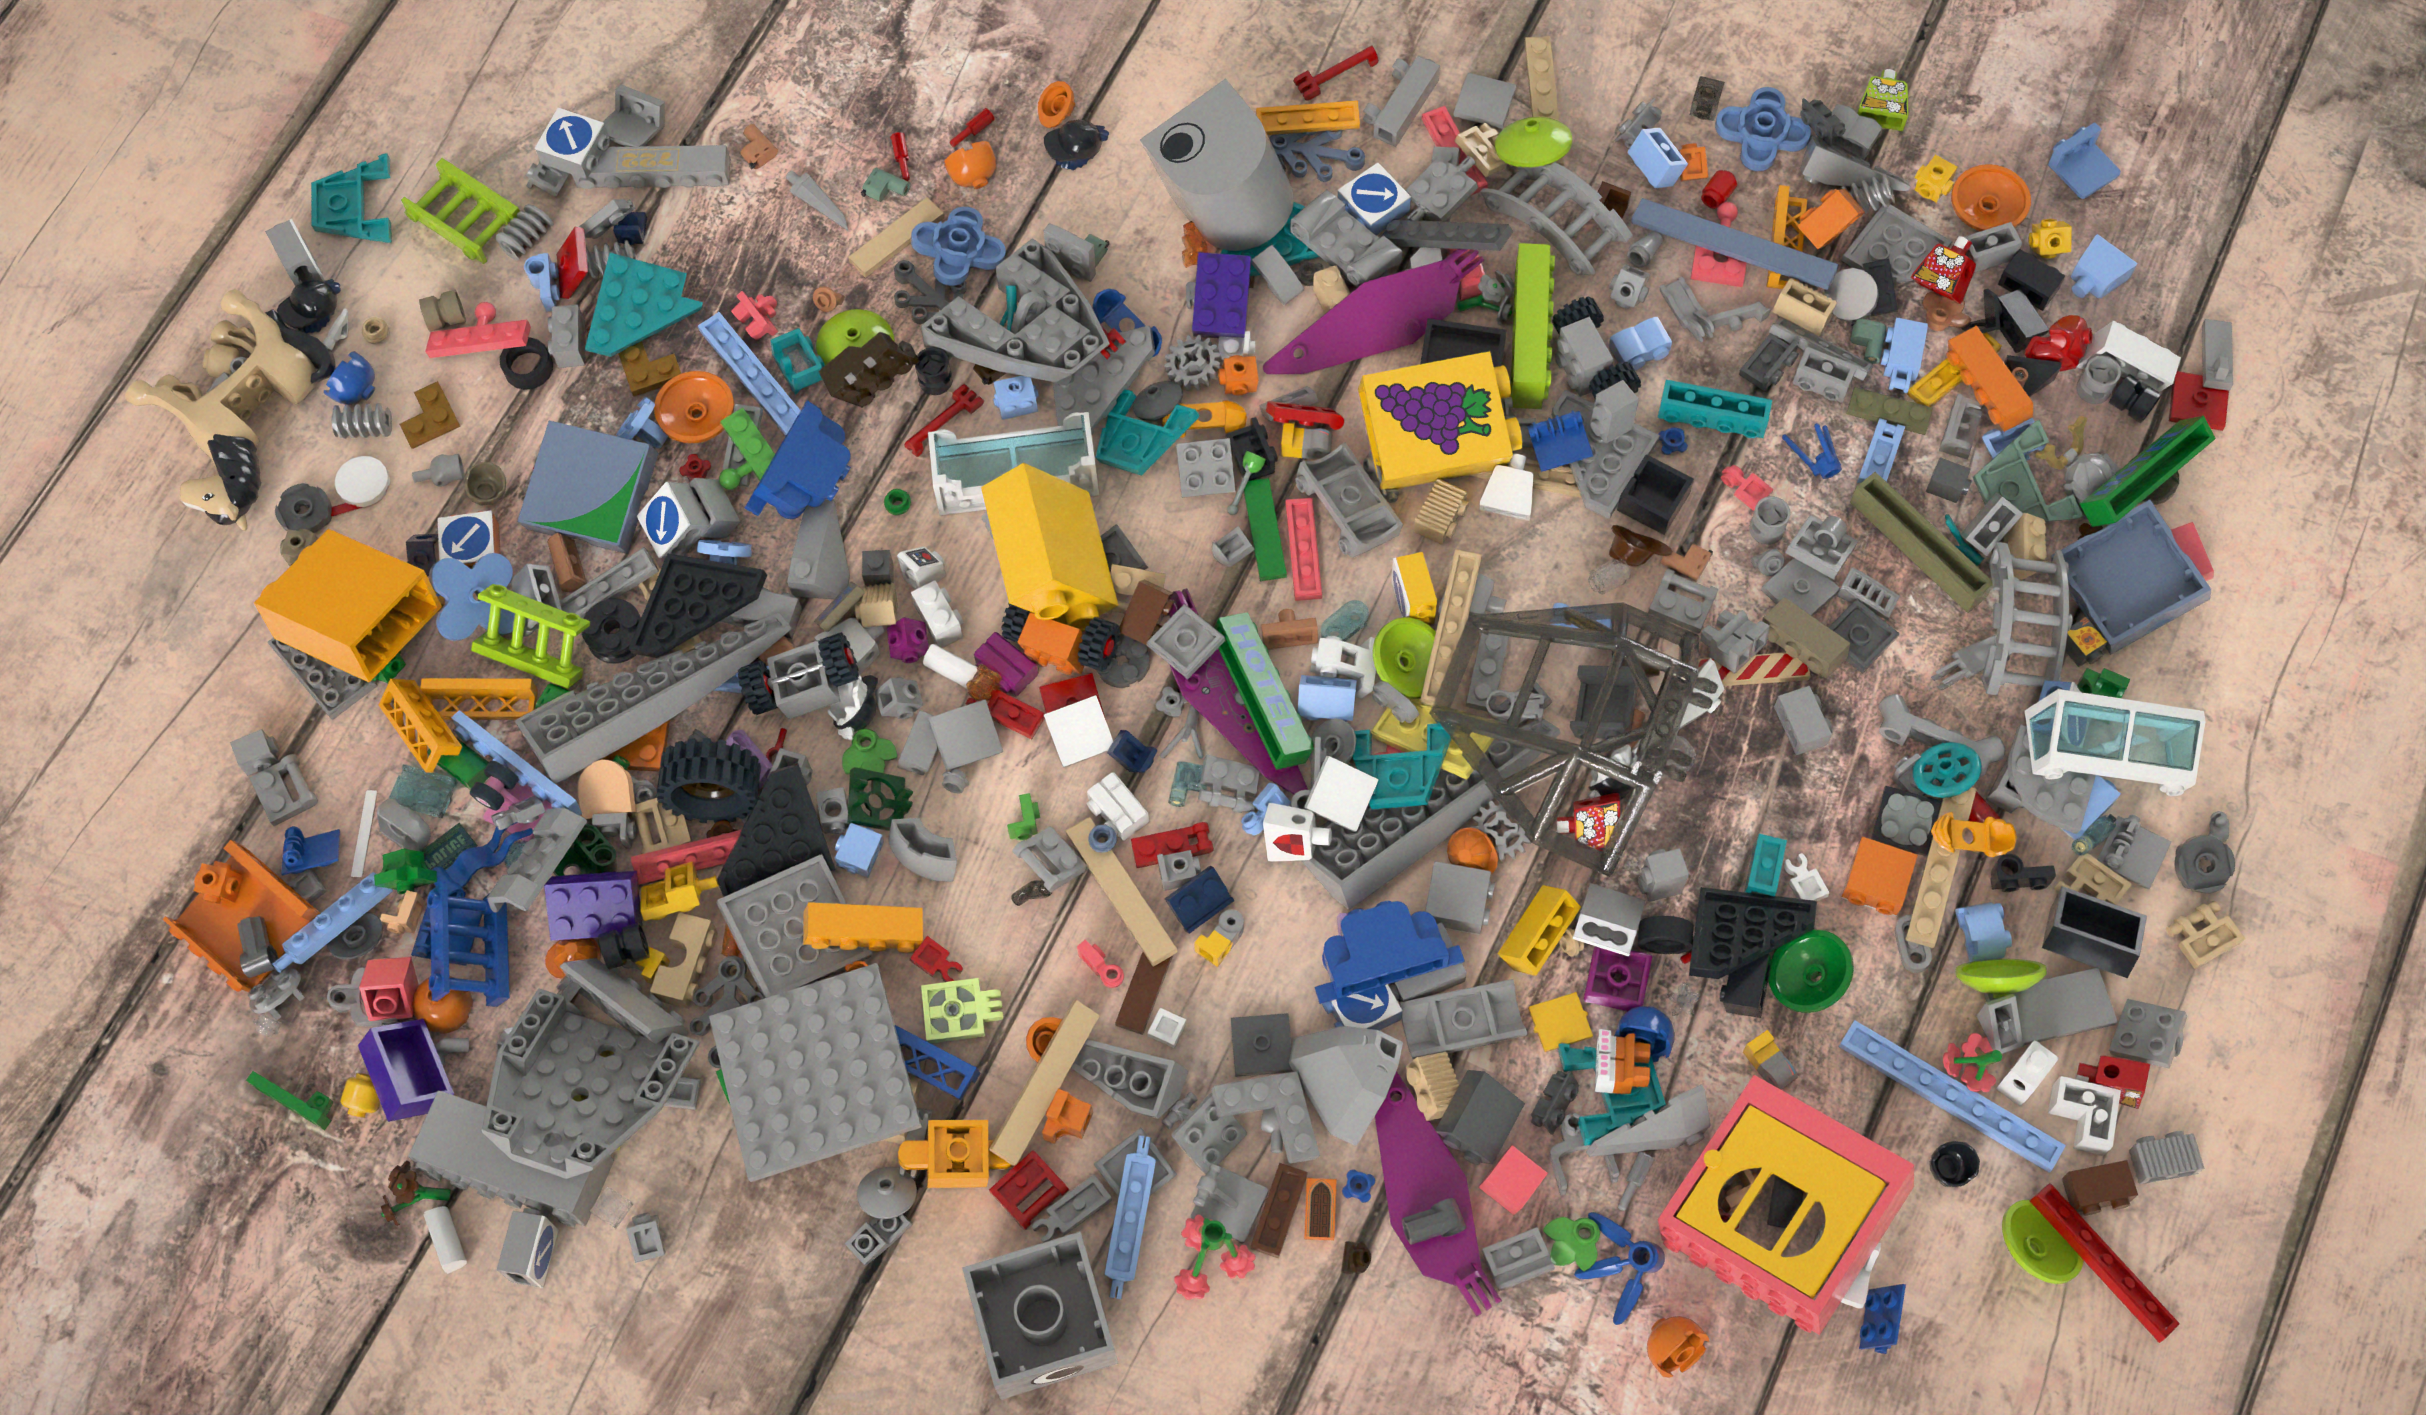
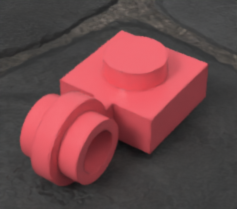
M1736 465L1727 466L1722 471L1721 480L1730 488L1739 486L1734 496L1753 511L1757 503L1761 499L1770 496L1774 490L1754 473L1747 479L1743 478V471Z
M1085 939L1077 946L1078 956L1097 976L1101 977L1102 983L1106 987L1116 988L1122 984L1124 980L1123 970L1115 964L1106 965L1104 961L1106 956L1096 944L1091 946ZM1109 974H1117V977L1114 979L1108 978Z

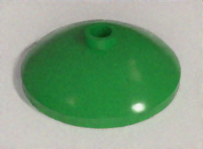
M1811 930L1776 950L1771 959L1772 967L1769 986L1776 999L1790 1010L1801 1013H1813L1824 1010L1835 1004L1849 988L1854 972L1852 954L1848 946L1835 934L1824 930ZM1821 976L1820 980L1814 982L1816 977Z

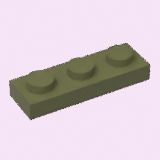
M1854 387L1846 414L1877 423L1879 418L1887 420L1888 424L1894 426L1900 424L1905 426L1904 430L1925 435L1933 408Z

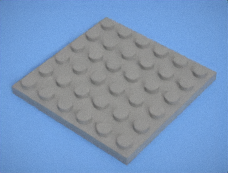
M877 963L709 1016L744 1165L750 1182L922 1127L880 968Z

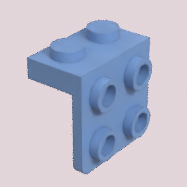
M2095 122L2086 128L2084 126L2079 128L2071 138L2060 140L2053 147L2052 150L2054 152L2048 163V166L2081 199L2087 198L2118 178L2121 172L2095 144L2102 130Z

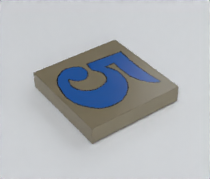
M850 582L814 622L824 631L829 632L864 595V591L857 584Z

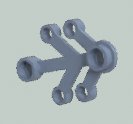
M1343 130L1338 132L1325 131L1305 143L1296 141L1306 135H1314L1316 132L1276 134L1269 137L1276 154L1284 158L1291 167L1292 174L1298 178L1304 177L1307 174V163L1304 160H1298L1293 152L1300 153L1305 157L1316 171L1317 178L1322 182L1331 180L1332 167L1328 164H1323L1318 157L1344 161L1345 166L1352 171L1362 169L1365 164V154L1358 147H1352L1346 151L1322 146L1331 140L1341 138ZM1297 167L1304 168L1303 170H1296ZM1327 171L1328 174H1327V175H1323V174H1321V172Z

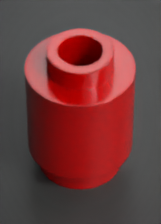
M1727 170L1716 171L1702 190L1701 200L1706 206L1717 209L1728 200L1737 188L1734 174Z

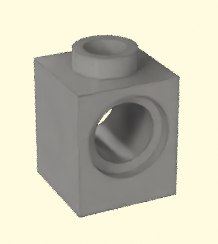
M844 787L817 792L816 798L820 821L825 834L845 832L849 828L850 823H847L848 798ZM834 809L841 810L840 814L835 817L828 816Z

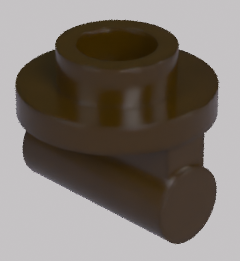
M1346 1241L1341 1272L1346 1274L1365 1272L1371 1263V1253L1368 1247L1363 1242Z

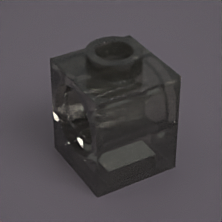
M1700 76L1692 101L1690 115L1702 120L1714 121L1725 82Z

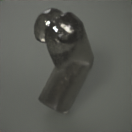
M1041 879L1040 881L1029 882L1011 895V899L1015 905L1020 906L1029 899H1045L1052 892L1045 888V882Z

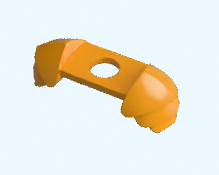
M1222 400V402L1179 404L1195 409L1197 412L1208 410L1212 414V418L1209 421L1201 422L1197 419L1187 430L1224 427L1225 433H1229L1246 427L1247 413L1236 402ZM1171 413L1162 418L1161 424L1163 427ZM1186 431L1180 437H1185Z
M1953 812L1942 815L1934 823L1931 830L1938 844L1949 852L1954 853L1955 849L1984 852L1988 857L2004 855L2008 851L2013 850L2017 839L2013 824L2006 823L2003 819L1987 817L1983 823L1954 820ZM1964 828H1969L1972 831L1973 841L1970 844L1963 840L1962 831Z

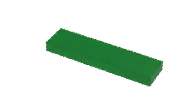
M1269 478L1248 481L1244 489V497L1260 582L1287 578Z

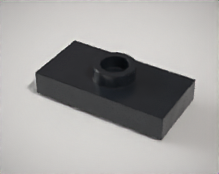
M1889 259L1864 263L1863 270L1873 277L1879 292L1878 302L1871 312V317L1898 312Z
M1774 1175L1767 1225L1787 1228L1802 1204L1804 1191L1777 1175Z

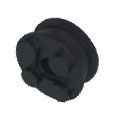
M606 599L590 608L583 618L590 621V626L582 631V637L591 653L597 659L612 664L622 663L635 657L636 654H633L629 647L641 620L638 610L631 603L621 599ZM619 628L617 633L609 634L613 629Z

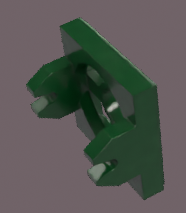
M856 767L850 770L847 823L890 831L892 819H904V815L909 812L913 804L912 801H908L913 791L905 788V778ZM871 780V791L863 792L864 788L868 785V781ZM881 783H885L891 789L895 800L885 798L881 792ZM871 794H875L881 799L882 804L880 808H874L870 805L869 796ZM862 804L870 811V816L863 811ZM884 808L894 810L889 818L879 820L881 810Z

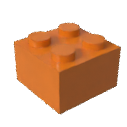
M1846 189L1830 190L1820 199L1823 204L1818 208L1816 206L1814 208L1811 207L1800 217L1802 222L1798 225L1799 229L1818 250L1829 245L1865 213Z

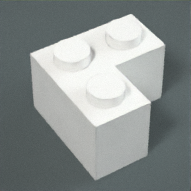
M2060 1076L2052 1085L2048 1113L2077 1120L2073 1149L2104 1156L2113 1147L2121 1090Z

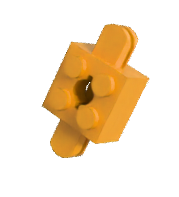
M928 1120L927 1140H906L902 1142L898 1151V1161L903 1169L927 1170V1188L987 1187L989 1169H1009L1012 1167L1011 1164L989 1150L994 1140H988V1120Z

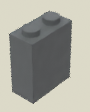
M1467 1070L1435 1131L1444 1137L1443 1142L1446 1145L1465 1153L1463 1157L1470 1163L1480 1165V1163L1493 1164L1525 1103L1485 1071Z

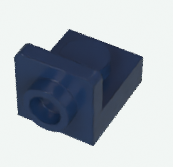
M630 212L618 222V225H614L613 232L618 243L624 244L625 240H627L630 245L644 244L647 223L645 212Z

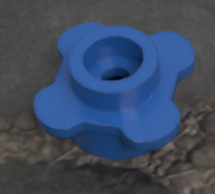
M1669 428L1666 431L1659 432L1662 453L1670 455L1675 451L1685 452L1688 445L1684 442L1685 436L1682 429Z
M1356 1170L1348 1171L1346 1175L1348 1179L1347 1184L1342 1189L1343 1196L1345 1198H1357L1362 1203L1368 1202L1371 1199V1186L1375 1184L1374 1176L1371 1174L1366 1175ZM1356 1184H1361L1362 1187L1357 1189Z

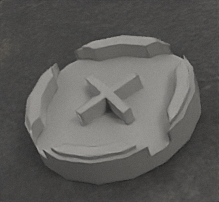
M1856 268L1844 269L1835 274L1829 289L1825 290L1827 298L1837 302L1832 314L1840 320L1849 322L1870 315L1876 307L1879 298L1877 284L1873 277L1864 270Z

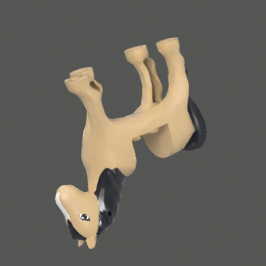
M233 289L223 296L220 303L221 309L230 315L243 316L254 327L255 335L247 327L238 328L231 322L223 320L213 328L211 340L217 344L243 349L250 354L249 358L229 378L204 395L192 382L181 383L179 379L168 374L157 381L155 387H152L143 380L135 381L128 387L125 397L126 401L135 406L155 405L176 415L184 422L190 436L199 448L211 458L218 474L202 479H189L182 483L180 486V500L187 507L205 512L208 517L219 525L236 523L242 530L246 531L247 520L245 514L258 498L261 480L259 459L256 456V446L260 440L244 421L249 419L252 412L260 404L266 402L274 391L292 404H299L314 389L316 382L327 379L336 369V362L332 350L318 338L287 327L281 316L274 309L264 312L256 302L247 299L241 291Z

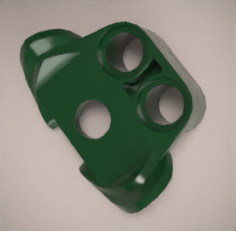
M585 824L553 873L556 876H563L565 869L570 866L579 868L580 874L616 872V851L595 826ZM584 840L592 841L588 844L581 843ZM605 859H606V860H609V862H607V863H599V862H598V861H600V860H605Z

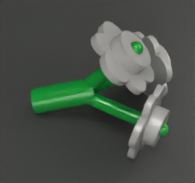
M1496 270L1495 275L1497 278L1491 279L1488 275H1483L1480 278L1481 282L1478 284V288L1482 293L1479 296L1457 302V307L1460 312L1479 306L1497 311L1496 320L1498 325L1501 326L1502 322L1508 320L1512 315L1513 305L1510 304V297L1514 296V283L1508 274L1504 275L1499 270ZM1504 294H1506V297L1504 301H1502L1501 306H1497L1484 301L1493 300L1494 302L1498 303L1501 300V297Z

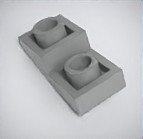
M1273 245L1252 259L1251 264L1268 282L1267 287L1283 305H1286L1304 291V287L1295 273Z
M904 1214L891 1219L874 1218L870 1223L866 1222L845 1245L864 1265H867L891 1246L913 1224Z

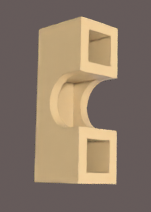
M678 912L669 939L675 948L687 951L684 962L677 967L659 965L650 993L661 1002L688 1009L690 1002L693 1001V995L699 989L697 984L699 976L704 974L707 969L709 948H713L717 940L718 933L711 920Z

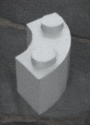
M920 818L892 819L888 841L892 852L899 862L910 871L933 881L953 882L957 865L953 838L940 837L931 833L923 826Z

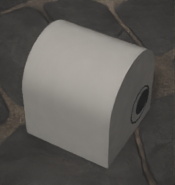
M1226 78L1140 139L1171 198L1200 235L1211 245L1230 251L1251 249L1270 240L1287 222L1293 208L1294 196L1292 186L1261 121Z

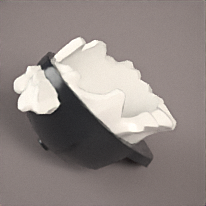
M859 674L858 680L838 687L840 702L830 705L831 709L827 712L834 719L833 724L838 729V735H842L843 739L853 740L854 732L864 729L875 716L877 703L873 693L878 684V678L873 675L861 678Z
M1629 745L1617 748L1612 752L1607 762L1604 760L1599 761L1597 771L1591 770L1590 773L1593 780L1588 787L1590 790L1587 794L1588 797L1594 798L1619 793V798H1626V795L1635 788L1637 783L1635 768L1648 760V757L1644 755L1634 760L1631 757V747Z

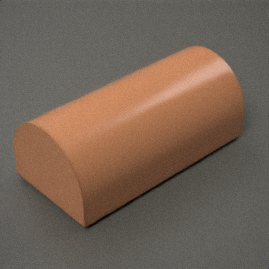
M561 533L551 536L547 543L560 588L564 592H574L587 584L575 540Z

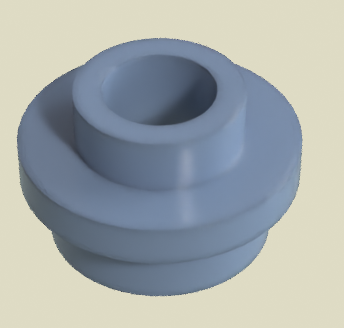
M1098 825L1089 833L1088 841L1094 851L1105 853L1115 847L1117 836L1111 827ZM1101 837L1108 838L1104 843L1098 842Z

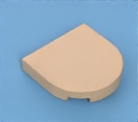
M598 760L584 769L578 781L581 817L591 820L593 814L636 812L632 778L629 772L620 764L611 760Z

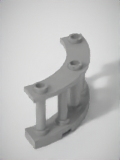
M1556 162L1552 165L1547 164L1539 167H1518L1519 171L1499 190L1483 188L1480 191L1485 199L1486 206L1490 210L1512 216L1529 225L1533 231L1544 236L1564 256L1571 270L1577 275H1594L1596 271L1589 261L1609 241L1627 242L1633 236L1614 209L1609 211L1599 201L1602 196L1572 171ZM1525 178L1535 180L1518 198L1510 195ZM1546 184L1561 191L1542 212L1527 204ZM1569 199H1572L1584 211L1562 231L1550 218ZM1593 218L1603 230V233L1582 253L1571 238Z
M1996 542L1989 568L1993 590L1999 591V603L1995 602L1993 605L1992 628L1997 629L1995 646L1989 645L1987 660L1981 678L1986 694L1998 695L2000 685L2005 683L2043 688L2045 680L2062 681L2060 674L2065 654L2067 632L2072 626V615L2069 614L2067 576L2069 564L2065 562L2060 550H2056L2052 563L2014 558V555L2010 554L2007 543ZM2013 569L2048 573L2051 585L2020 581L2017 577H2013ZM2015 592L2053 596L2054 615L2017 610V607H2014ZM2020 621L2053 626L2051 646L2014 641L2011 638L2012 623ZM2013 652L2049 657L2045 676L2007 672L2005 669L2007 656Z

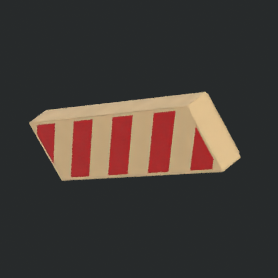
M1787 652L1754 655L1736 673H1733L1712 659L1716 664L1723 686L1806 681L1810 679L1808 666L1798 658L1789 656ZM1710 658L1696 659V670Z

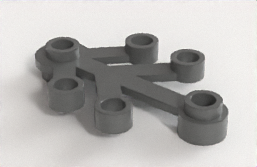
M901 260L895 265L894 276L896 281L901 284L911 283L924 295L910 296L905 290H899L894 295L897 307H915L912 310V320L914 323L924 324L938 313L927 312L925 307H937L939 310H942L949 304L945 300V284L935 279L934 290L915 273V267L911 262ZM966 281L959 284L962 285L960 288L951 286V291L954 294L953 300L958 296L963 299L964 293L967 290ZM899 298H906V300H904V301H900V300H898V299H899Z
M737 956L724 958L718 966V975L703 989L695 991L693 995L694 1003L701 1007H707L713 1001V994L724 986L723 997L701 1017L694 1018L691 1021L690 1031L693 1034L704 1036L708 1033L711 1024L709 1016L742 1006L736 999L737 987L748 998V1004L754 1002L757 996L764 999L763 995L757 992L745 977L747 967L741 958ZM736 966L737 972L735 975L731 976L730 969L731 967ZM705 993L707 998L705 1002L701 1003L699 1000L700 995ZM699 1022H702L703 1029L698 1032L696 1026ZM714 1046L708 1054L709 1063L715 1068L722 1069L717 1048Z

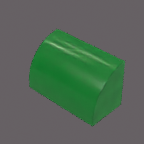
M457 738L462 745L459 755H441L437 765L471 790L476 782L484 783L488 779L484 769L489 762ZM429 748L427 754L430 756L431 749Z

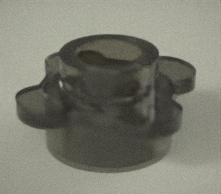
M1303 259L1299 262L1300 267L1295 272V275L1301 284L1313 286L1314 273L1323 270L1324 267L1320 263L1313 264L1309 260Z

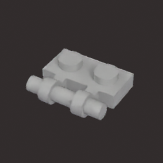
M1206 755L1203 762L1200 784L1210 786V791L1201 789L1198 800L1208 802V805L1218 807V805L1232 808V811L1242 813V811L1252 812L1255 806L1252 804V801L1245 799V795L1250 797L1256 795L1260 771L1255 766ZM1221 789L1234 792V797L1221 794Z

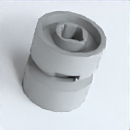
M2103 355L2090 359L2077 382L2076 389L2080 398L2090 404H2101L2107 401L2120 379L2121 369L2114 359Z
M1775 496L1765 497L1757 503L1749 527L1751 536L1757 542L1771 545L1782 539L1790 518L1788 504L1783 499Z

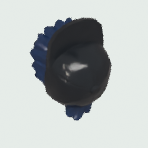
M1071 120L1061 128L1048 132L1044 136V146L1049 156L1056 160V165H1061V168L1074 171L1077 167L1082 168L1084 164L1086 165L1089 159L1094 158L1099 152L1102 142L1108 140L1109 132L1104 130V126L1094 125L1086 120Z
M333 279L323 282L319 280L305 281L295 286L291 296L278 305L277 313L285 324L294 329L298 328L299 331L307 334L320 332L322 327H326L327 322L330 321V315H334L337 306V294L341 291L340 284L334 282Z

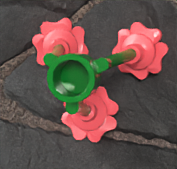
M1199 1214L1194 1219L1188 1218L1186 1220V1226L1181 1235L1187 1238L1185 1245L1187 1247H1194L1199 1251V1255L1194 1269H1181L1179 1275L1175 1276L1174 1281L1177 1284V1293L1182 1294L1188 1300L1192 1298L1203 1299L1205 1293L1209 1292L1210 1286L1207 1284V1275L1200 1272L1208 1250L1220 1249L1223 1244L1227 1245L1228 1251L1221 1255L1223 1262H1221L1220 1268L1227 1272L1229 1278H1235L1236 1275L1239 1278H1244L1247 1272L1255 1268L1253 1263L1256 1259L1255 1254L1250 1252L1246 1245H1241L1239 1248L1237 1245H1234L1232 1234L1226 1233V1229L1221 1222L1203 1218Z

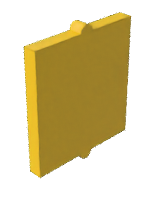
M1577 992L1528 1007L1535 1025L1533 1031L1538 1034L1544 1052L1557 1049L1561 1043L1573 1044L1593 1037L1586 1018L1588 1013L1583 1010Z

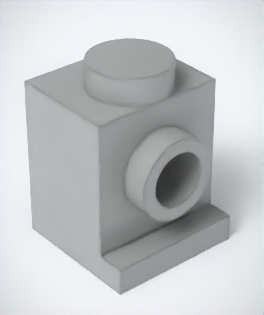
M1191 850L1165 856L1163 854L1157 855L1164 891L1180 888L1201 872L1198 857L1192 858ZM1185 865L1183 869L1175 868L1176 866Z

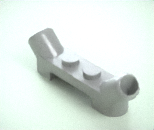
M1889 695L1879 704V710L1884 719L1879 732L1883 737L1903 746L1907 737L1930 747L1946 742L1967 745L1975 750L1981 759L1982 771L1980 777L1986 775L1989 764L2002 760L2005 755V746L2001 738L1993 735L1973 741L1964 737L1959 731L1947 730L1938 726L1931 719H1921L1910 713L1901 695ZM1965 757L1959 760L1961 766L1969 763Z

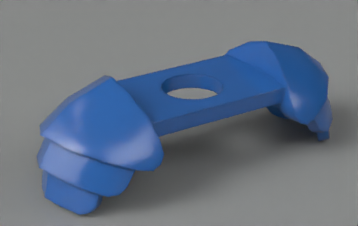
M1106 289L1096 294L1092 309L1100 324L1105 322L1111 329L1115 328L1119 333L1122 332L1119 328V323L1124 318H1130L1134 322V329L1146 326L1123 303L1126 297L1117 290ZM1155 326L1151 327L1155 348L1153 357L1158 355L1162 344V336Z

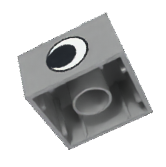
M1081 1231L962 1267L993 1384L1001 1400L1118 1364Z

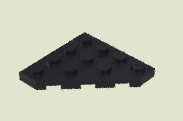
M667 553L629 650L633 654L652 658L662 656L757 600L765 583L767 573L763 569Z
M799 763L770 773L717 878L723 897L821 854L830 871L835 870Z
M1701 887L1689 976L1720 979L1810 932L1815 926L1817 901Z

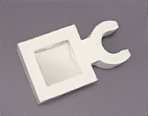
M1801 853L1797 857L1800 863L1799 867L1793 866L1789 859L1785 860V871L1795 877L1790 879L1789 885L1797 899L1819 901L1828 897L1829 891L1817 869L1807 870L1808 862L1804 854Z

